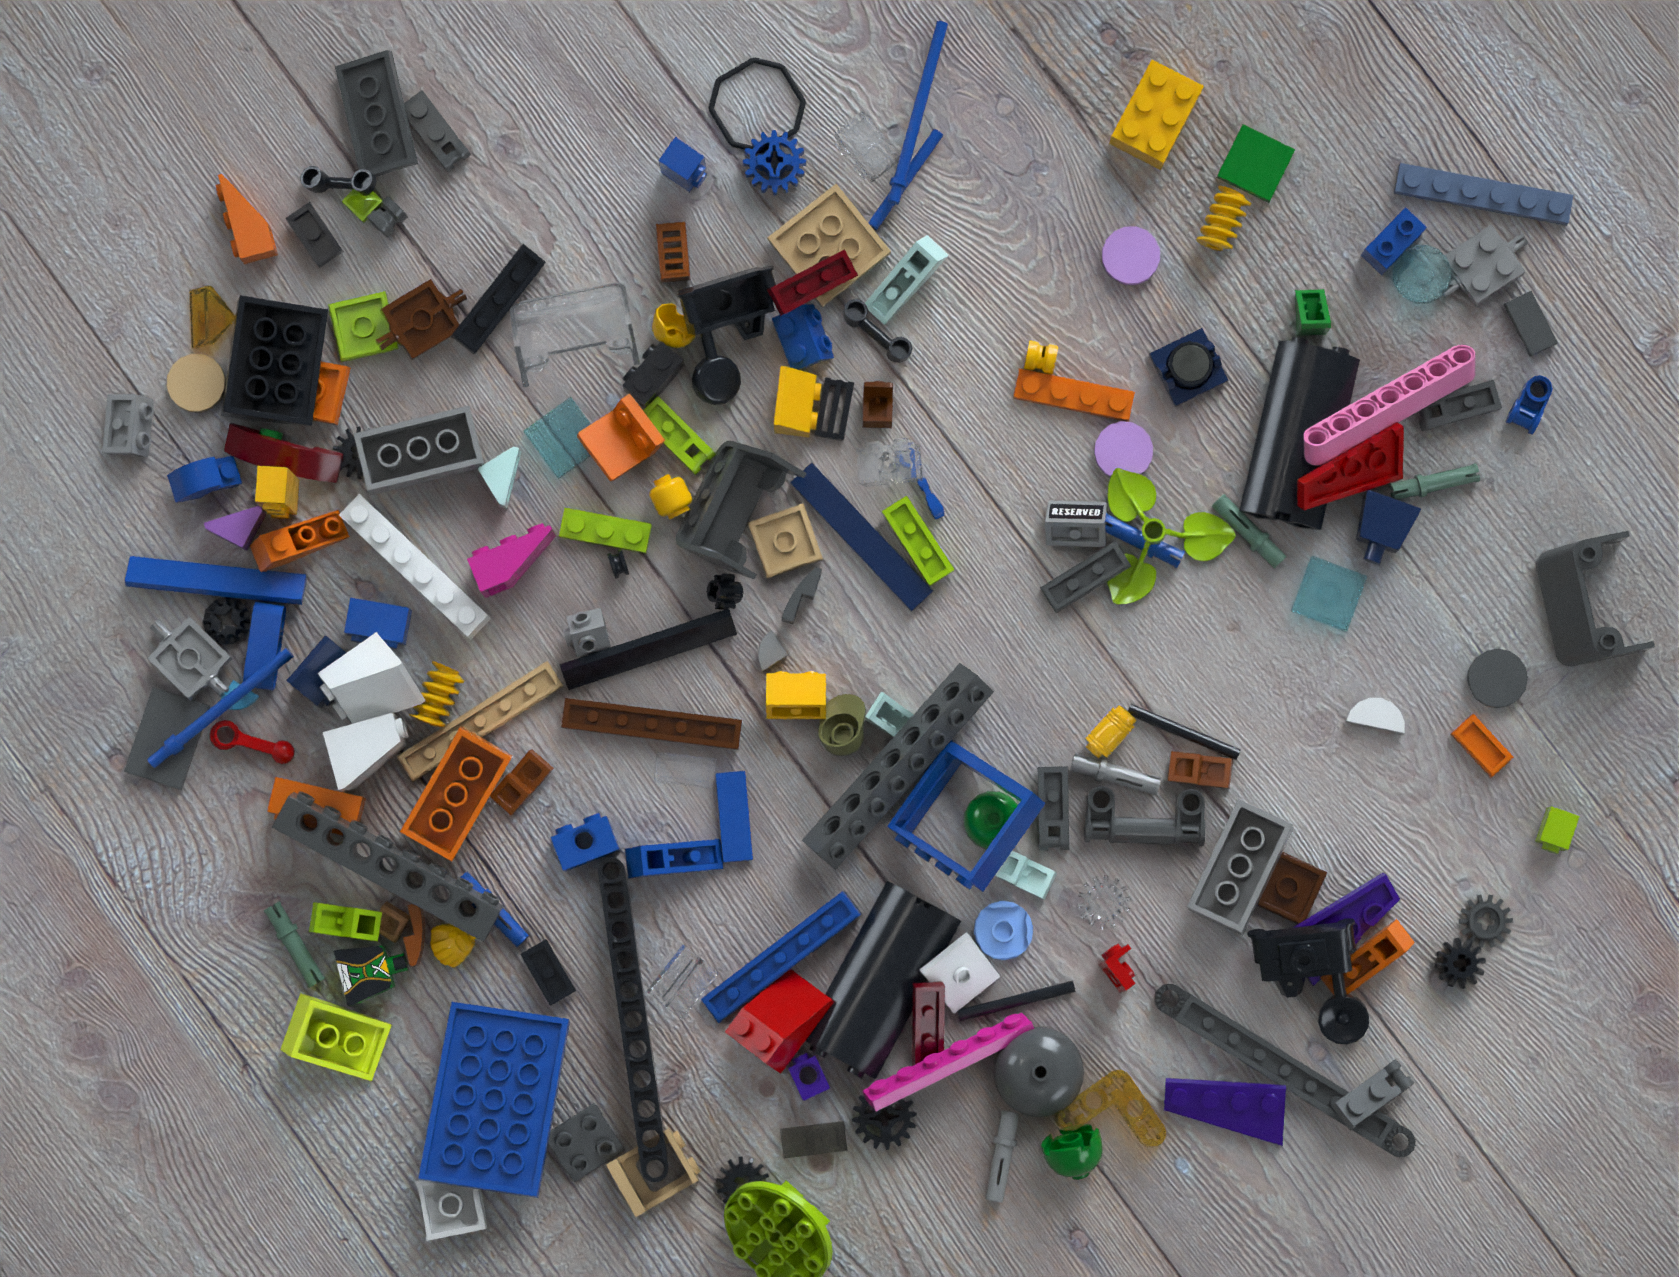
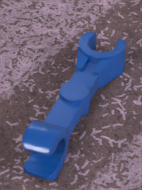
M911 449L915 461L913 463H906L901 454L900 463L905 469H912L920 490L926 496L925 499L933 518L939 519L945 514L944 508L934 493H931L926 478H923L917 467L919 464L918 452L915 449Z

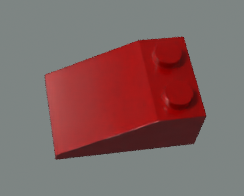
M789 969L745 1005L726 1029L725 1033L781 1074L834 1001L792 969Z

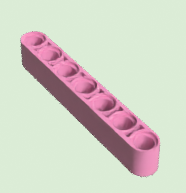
M1467 345L1454 346L1311 426L1304 433L1305 460L1315 466L1323 465L1394 423L1406 419L1468 384L1475 377V351Z

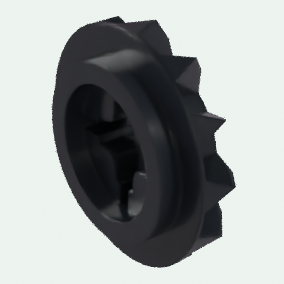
M224 597L214 600L205 609L203 624L205 632L215 642L229 645L239 642L246 636L250 628L251 617L247 607L241 601ZM233 609L231 619L238 625L237 628L233 625H227L221 630L222 622L216 615L226 616Z

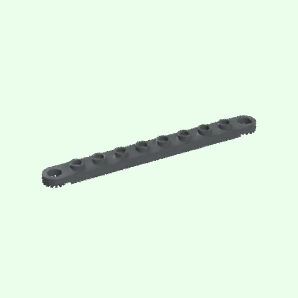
M1165 984L1158 988L1154 1001L1161 1012L1275 1083L1286 1085L1288 1091L1345 1125L1332 1108V1105L1347 1095L1348 1091L1179 986ZM1167 990H1172L1178 995V1002L1172 1008L1165 1007L1161 1001L1162 994ZM1380 1111L1375 1112L1352 1129L1357 1134L1396 1157L1410 1155L1416 1146L1414 1134L1409 1129ZM1398 1133H1402L1408 1138V1146L1402 1151H1398L1392 1146V1138Z

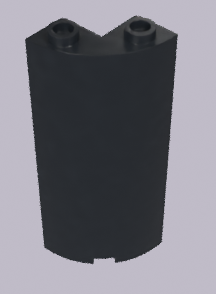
M1292 337L1291 341L1279 340L1239 511L1257 519L1279 520L1301 529H1322L1327 503L1307 510L1297 506V479L1322 466L1312 465L1305 460L1304 433L1311 426L1350 405L1360 359L1349 355L1350 350L1342 347L1328 349L1310 345L1308 340L1299 337Z
M887 881L825 994L834 1003L806 1039V1042L812 1044L809 1050L823 1058L828 1053L849 1065L847 1068L848 1072L861 1079L864 1074L876 1079L913 1011V984L929 982L920 969L948 947L961 920Z

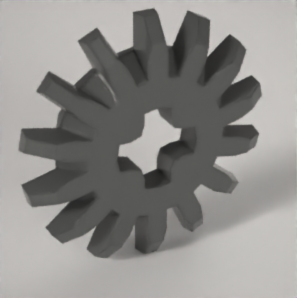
M1489 894L1487 902H1483L1482 895H1477L1478 903L1476 905L1471 899L1467 901L1471 907L1470 911L1464 908L1461 909V912L1467 915V919H1459V924H1467L1468 928L1461 932L1463 935L1471 932L1470 940L1473 943L1478 938L1479 947L1483 948L1485 940H1488L1490 947H1495L1493 939L1497 938L1503 943L1505 939L1500 934L1502 932L1511 933V930L1505 927V923H1513V918H1505L1504 915L1511 910L1509 907L1503 910L1500 908L1504 902L1501 898L1494 904L1492 903L1493 895ZM1485 912L1489 913V918L1494 920V924L1489 925L1487 930L1482 929V924L1477 922L1478 917H1483Z

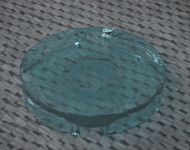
M1415 245L1409 248V250L1397 258L1393 267V282L1397 291L1406 300L1416 304H1429L1440 299L1446 293L1452 281V268L1447 257L1439 249L1429 245Z

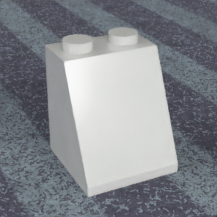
M377 632L317 673L324 683L320 686V689L329 701L334 699L336 702L332 707L341 720L347 717L352 724L385 714L396 713L426 701L403 663Z
M389 713L323 732L338 790L344 793L352 792L406 746L405 738L409 737L405 720L402 721V718Z

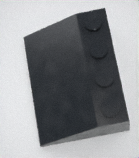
M240 295L237 300L221 416L250 421L312 426L328 309Z

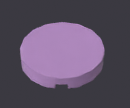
M1137 226L1123 227L1114 231L1106 239L1102 249V264L1106 273L1124 285H1138L1147 281L1156 272L1160 262V248L1156 239L1147 230Z
M1120 421L1110 424L1101 431L1095 442V460L1101 471L1110 478L1116 468L1142 474L1147 470L1153 456V445L1150 436L1142 427L1132 422Z

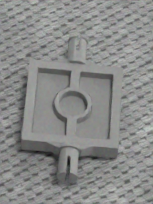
M1491 224L1445 254L1442 260L1450 270L1452 280L1439 287L1440 293H1443L1442 296L1446 298L1460 289L1477 306L1523 276L1525 270L1516 259L1515 252L1528 244L1527 239H1524L1525 236L1521 233L1507 243Z
M190 616L178 628L171 631L160 620L154 623L162 631L154 624L151 625L150 629L162 640L158 648L147 659L190 701L202 689L208 686L219 697H223L225 694L217 686H220L226 693L229 691V687L218 676L232 658Z

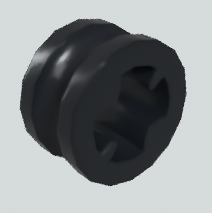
M618 550V553L615 555L607 553L615 579L619 578L621 573L629 575L622 550Z

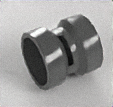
M387 196L381 202V208L377 211H372L367 218L388 238L394 232L395 224L403 223L408 216Z

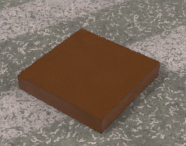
M1282 852L1257 906L1298 925L1307 919L1327 872Z

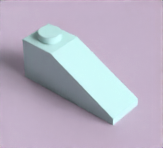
M928 235L916 241L865 302L868 310L884 325L887 324L948 257V254Z

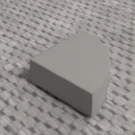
M772 630L762 639L758 650L759 664L763 672L788 656Z

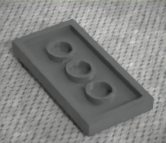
M385 50L335 66L358 169H367L377 177L418 164L392 51Z

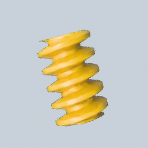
M1219 185L1218 189L1221 193L1214 195V200L1217 204H1212L1209 207V211L1213 215L1205 217V222L1208 225L1200 228V232L1204 236L1197 237L1196 241L1204 247L1221 252L1223 249H1233V245L1227 239H1237L1238 235L1231 229L1232 227H1242V224L1236 218L1246 217L1247 214L1240 208L1241 206H1251V202L1238 191Z
M432 661V664L438 670L427 672V675L433 682L422 683V686L428 691V693H421L426 701L413 707L418 712V715L409 714V716L434 727H445L446 724L439 717L450 716V712L444 706L455 704L449 695L459 694L460 691L454 686V683H464L465 680L459 675L458 671Z

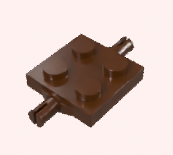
M431 279L381 308L380 311L389 325L390 332L376 339L377 345L381 344L379 348L384 350L386 347L397 342L404 348L411 361L451 337L452 333L459 326L454 316L453 307L467 300L466 295H462L464 292L462 289H459L446 297L438 291Z

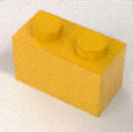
M784 671L766 673V719H826V674H819L814 671L805 673H788Z

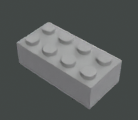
M470 406L353 434L369 496L477 470L480 466L484 465Z
M1238 799L1187 905L1188 910L1243 936L1294 829L1293 824Z

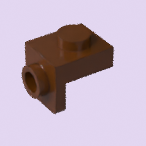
M883 381L864 382L862 428L892 429L893 383Z

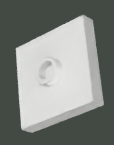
M967 932L920 969L929 982L942 981L944 983L945 1004L953 1013H956L1000 977Z

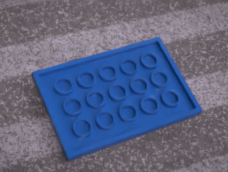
M451 1002L418 1177L420 1181L539 1198L570 1025L569 1019Z

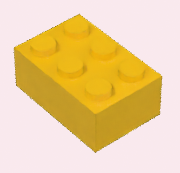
M1151 60L1111 135L1109 144L1161 170L1197 103L1204 86Z

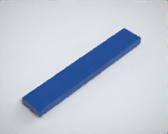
M130 556L125 586L302 605L307 577L306 574L269 570L260 572L259 569Z
M844 891L840 892L709 992L701 1001L716 1021L720 1023L858 918L861 913Z

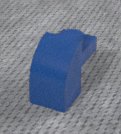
M214 456L179 467L167 475L176 503L200 499L212 491L233 488L242 484L234 456L217 459Z

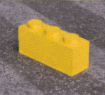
M258 466L255 502L263 508L262 510L270 514L271 518L289 519V514L297 515L300 480L286 467Z

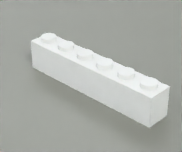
M360 494L339 514L349 526L470 640L491 619Z

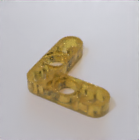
M1115 1070L1106 1074L1079 1093L1067 1107L1055 1114V1122L1061 1130L1073 1131L1114 1104L1143 1146L1156 1147L1162 1144L1166 1138L1165 1126L1130 1075L1123 1070ZM1113 1076L1116 1079L1122 1078L1124 1080V1083L1121 1085L1123 1090L1115 1089L1108 1093L1112 1097L1109 1101L1106 1092L1099 1085L1102 1084L1105 1089L1114 1083ZM1090 1092L1097 1093L1101 1098V1105L1098 1109H1091L1086 1104V1096ZM1131 1100L1138 1101L1142 1106V1113L1139 1117H1133L1128 1114L1127 1105ZM1079 1101L1081 1109L1088 1116L1085 1118L1082 1112L1074 1117V1125L1070 1122L1065 1124L1063 1121L1066 1116L1064 1111L1066 1110L1068 1113L1075 1111L1079 1108L1075 1102ZM1149 1115L1151 1120L1145 1122L1150 1129L1157 1128L1158 1132L1155 1135L1157 1140L1155 1141L1153 1138L1147 1139L1145 1137L1148 1133L1147 1128L1144 1124L1138 1127L1136 1122L1145 1119Z

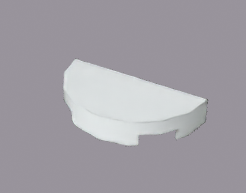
M1368 698L1358 702L1349 711L1345 722L1402 734L1405 733V721L1400 710L1392 702L1383 698Z

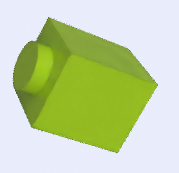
M1553 806L1547 807L1535 842L1542 844L1541 849L1554 854H1558L1560 850H1568L1580 816Z

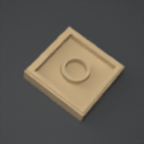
M804 503L748 522L767 579L823 560Z

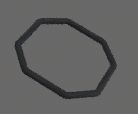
M756 57L750 58L716 79L708 108L725 139L732 147L743 150L745 148H754L751 145L735 142L714 107L720 83L753 63L781 70L800 101L794 128L787 132L788 138L796 134L800 129L806 101L786 67L780 63ZM766 146L763 149H761L759 153L767 151L769 149V146Z

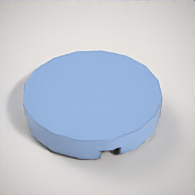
M998 901L991 903L981 910L975 920L974 936L976 944L984 954L993 959L1009 960L1016 958L1026 951L1032 941L1033 925L1031 918L1022 907L1014 902Z

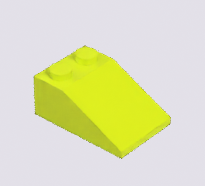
M300 993L280 1050L292 1058L372 1081L392 1025L331 1002Z

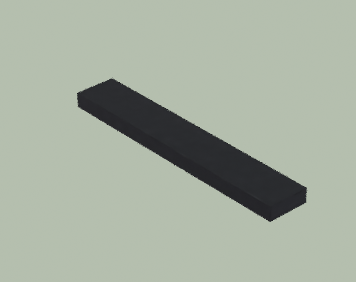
M725 609L559 665L567 688L571 690L737 635L730 610Z

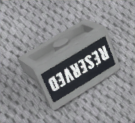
M1049 501L1045 518L1046 545L1105 547L1107 503Z

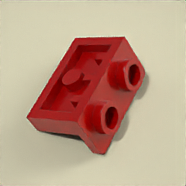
M1119 943L1114 945L1101 955L1104 960L1098 964L1119 993L1127 991L1136 984L1132 979L1135 976L1133 970L1125 961L1120 963L1118 960L1132 949L1129 944L1122 947Z

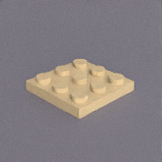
M837 184L767 237V240L795 275L845 249L858 276L816 297V301L822 308L891 254V250Z

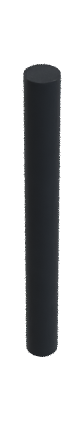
M1130 704L1128 712L1136 719L1234 760H1237L1241 751L1237 747L1134 704Z
M1072 980L959 1009L957 1013L961 1022L1076 991Z

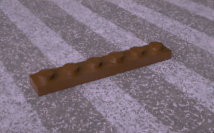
M565 698L561 728L739 750L742 720Z

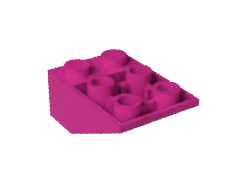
M543 523L527 529V535L519 538L516 535H511L500 540V546L492 549L485 546L472 552L473 557L467 560L479 590L485 598L510 589L519 581L556 537L550 525L546 527Z

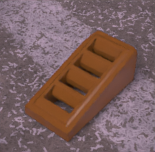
M686 223L656 224L661 283L691 280ZM680 230V236L663 238V232ZM681 242V247L664 248V243ZM682 253V258L665 259L666 254ZM683 264V269L666 270V265Z

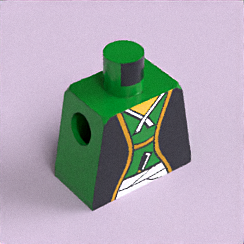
M385 946L334 951L348 1006H355L394 988L393 974L409 970L405 954L402 953L388 957Z

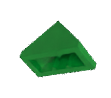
M1295 290L1297 336L1326 335L1331 328V320L1325 290Z

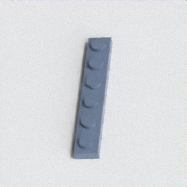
M1400 163L1398 166L1394 194L1566 226L1569 223L1574 196L1572 194Z

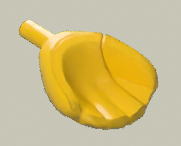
M442 924L431 929L430 946L434 956L440 963L454 968L460 965L475 946L474 939L476 938L451 924Z

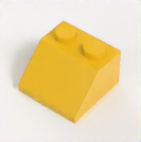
M786 366L780 367L774 416V433L810 437V430H816L818 413L813 412L814 401H820L822 384L816 383L817 377L815 374Z

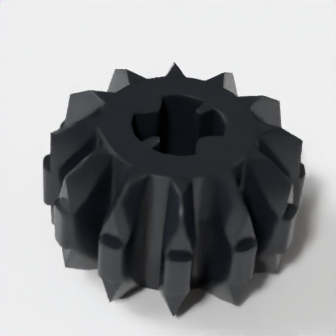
M1454 938V948L1450 943L1444 942L1442 945L1447 953L1437 951L1435 954L1438 958L1443 959V963H1435L1434 968H1444L1445 970L1439 974L1438 978L1443 980L1450 976L1448 980L1449 987H1453L1457 979L1460 989L1466 988V979L1472 985H1475L1477 979L1473 973L1477 975L1484 974V970L1478 968L1477 964L1485 963L1486 959H1476L1475 956L1482 949L1476 947L1470 951L1472 946V940L1470 939L1464 942L1463 947L1460 938ZM1458 955L1462 956L1461 960H1466V966L1461 968L1462 972L1458 971L1459 967H1454L1453 961L1458 960Z

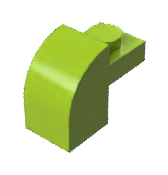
M313 902L309 932L378 942L382 912Z

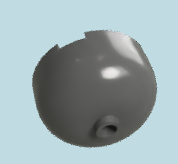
M1034 1027V1029L1019 1035L1006 1048L998 1051L994 1062V1081L1002 1099L1014 1110L1032 1117H1046L1063 1111L1078 1096L1083 1084L1084 1066L1079 1050L1063 1033L1047 1027ZM1039 1066H1043L1046 1069V1075L1043 1078H1038L1035 1075V1069Z

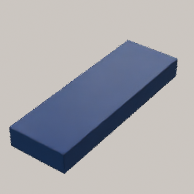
M746 772L716 773L723 863L753 860Z

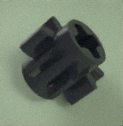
M723 573L722 575H714V580L709 582L706 593L709 601L716 602L715 609H735L736 604L742 600L743 586L741 582L734 581L735 574Z

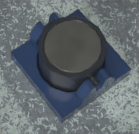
M1203 328L1149 353V357L1175 407L1228 382V378L1221 366L1220 356L1216 354L1215 346L1208 340Z

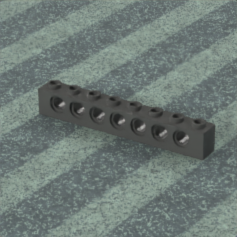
M959 663L802 841L836 870L994 691L977 674Z
M299 791L297 794L293 792L287 797L272 828L483 942L486 940L504 905L499 903L500 899L497 896L486 891L483 894L473 889L474 885L468 880L461 877L454 879L446 874L447 870L435 863L428 865L419 860L421 856L416 852L406 848L402 851L393 846L394 841L381 834L375 836L367 832V826L356 820L349 822L341 818V813L330 806L323 808L314 803L315 799L307 793ZM306 814H311L317 819L316 828L306 826L304 823V816ZM336 828L343 833V842H335L331 838V829ZM357 844H367L370 848V856H361L357 852ZM390 857L394 859L397 864L396 870H387L383 865V858ZM410 872L420 873L423 877V884H413L409 879ZM436 887H446L449 890L450 897L448 899L439 898L436 895ZM462 901H472L476 906V912L473 914L466 913L462 908Z

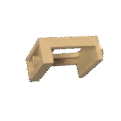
M668 1128L664 1131L666 1144H671L686 1173L657 1191L649 1189L637 1168L636 1163L639 1160L638 1146L606 1164L635 1217L699 1181L697 1174L701 1170L693 1156L687 1159L682 1150L686 1144L678 1130L672 1132ZM659 1135L654 1136L644 1142V1144L649 1148L655 1147L659 1142Z

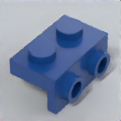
M803 304L782 316L779 314L772 318L790 368L802 371L820 361L834 358L831 340L825 334L821 314L814 304Z

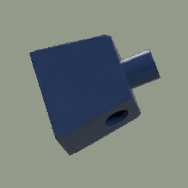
M1367 490L1362 499L1356 540L1368 544L1363 560L1380 565L1385 551L1391 553L1398 552L1417 519L1421 508Z

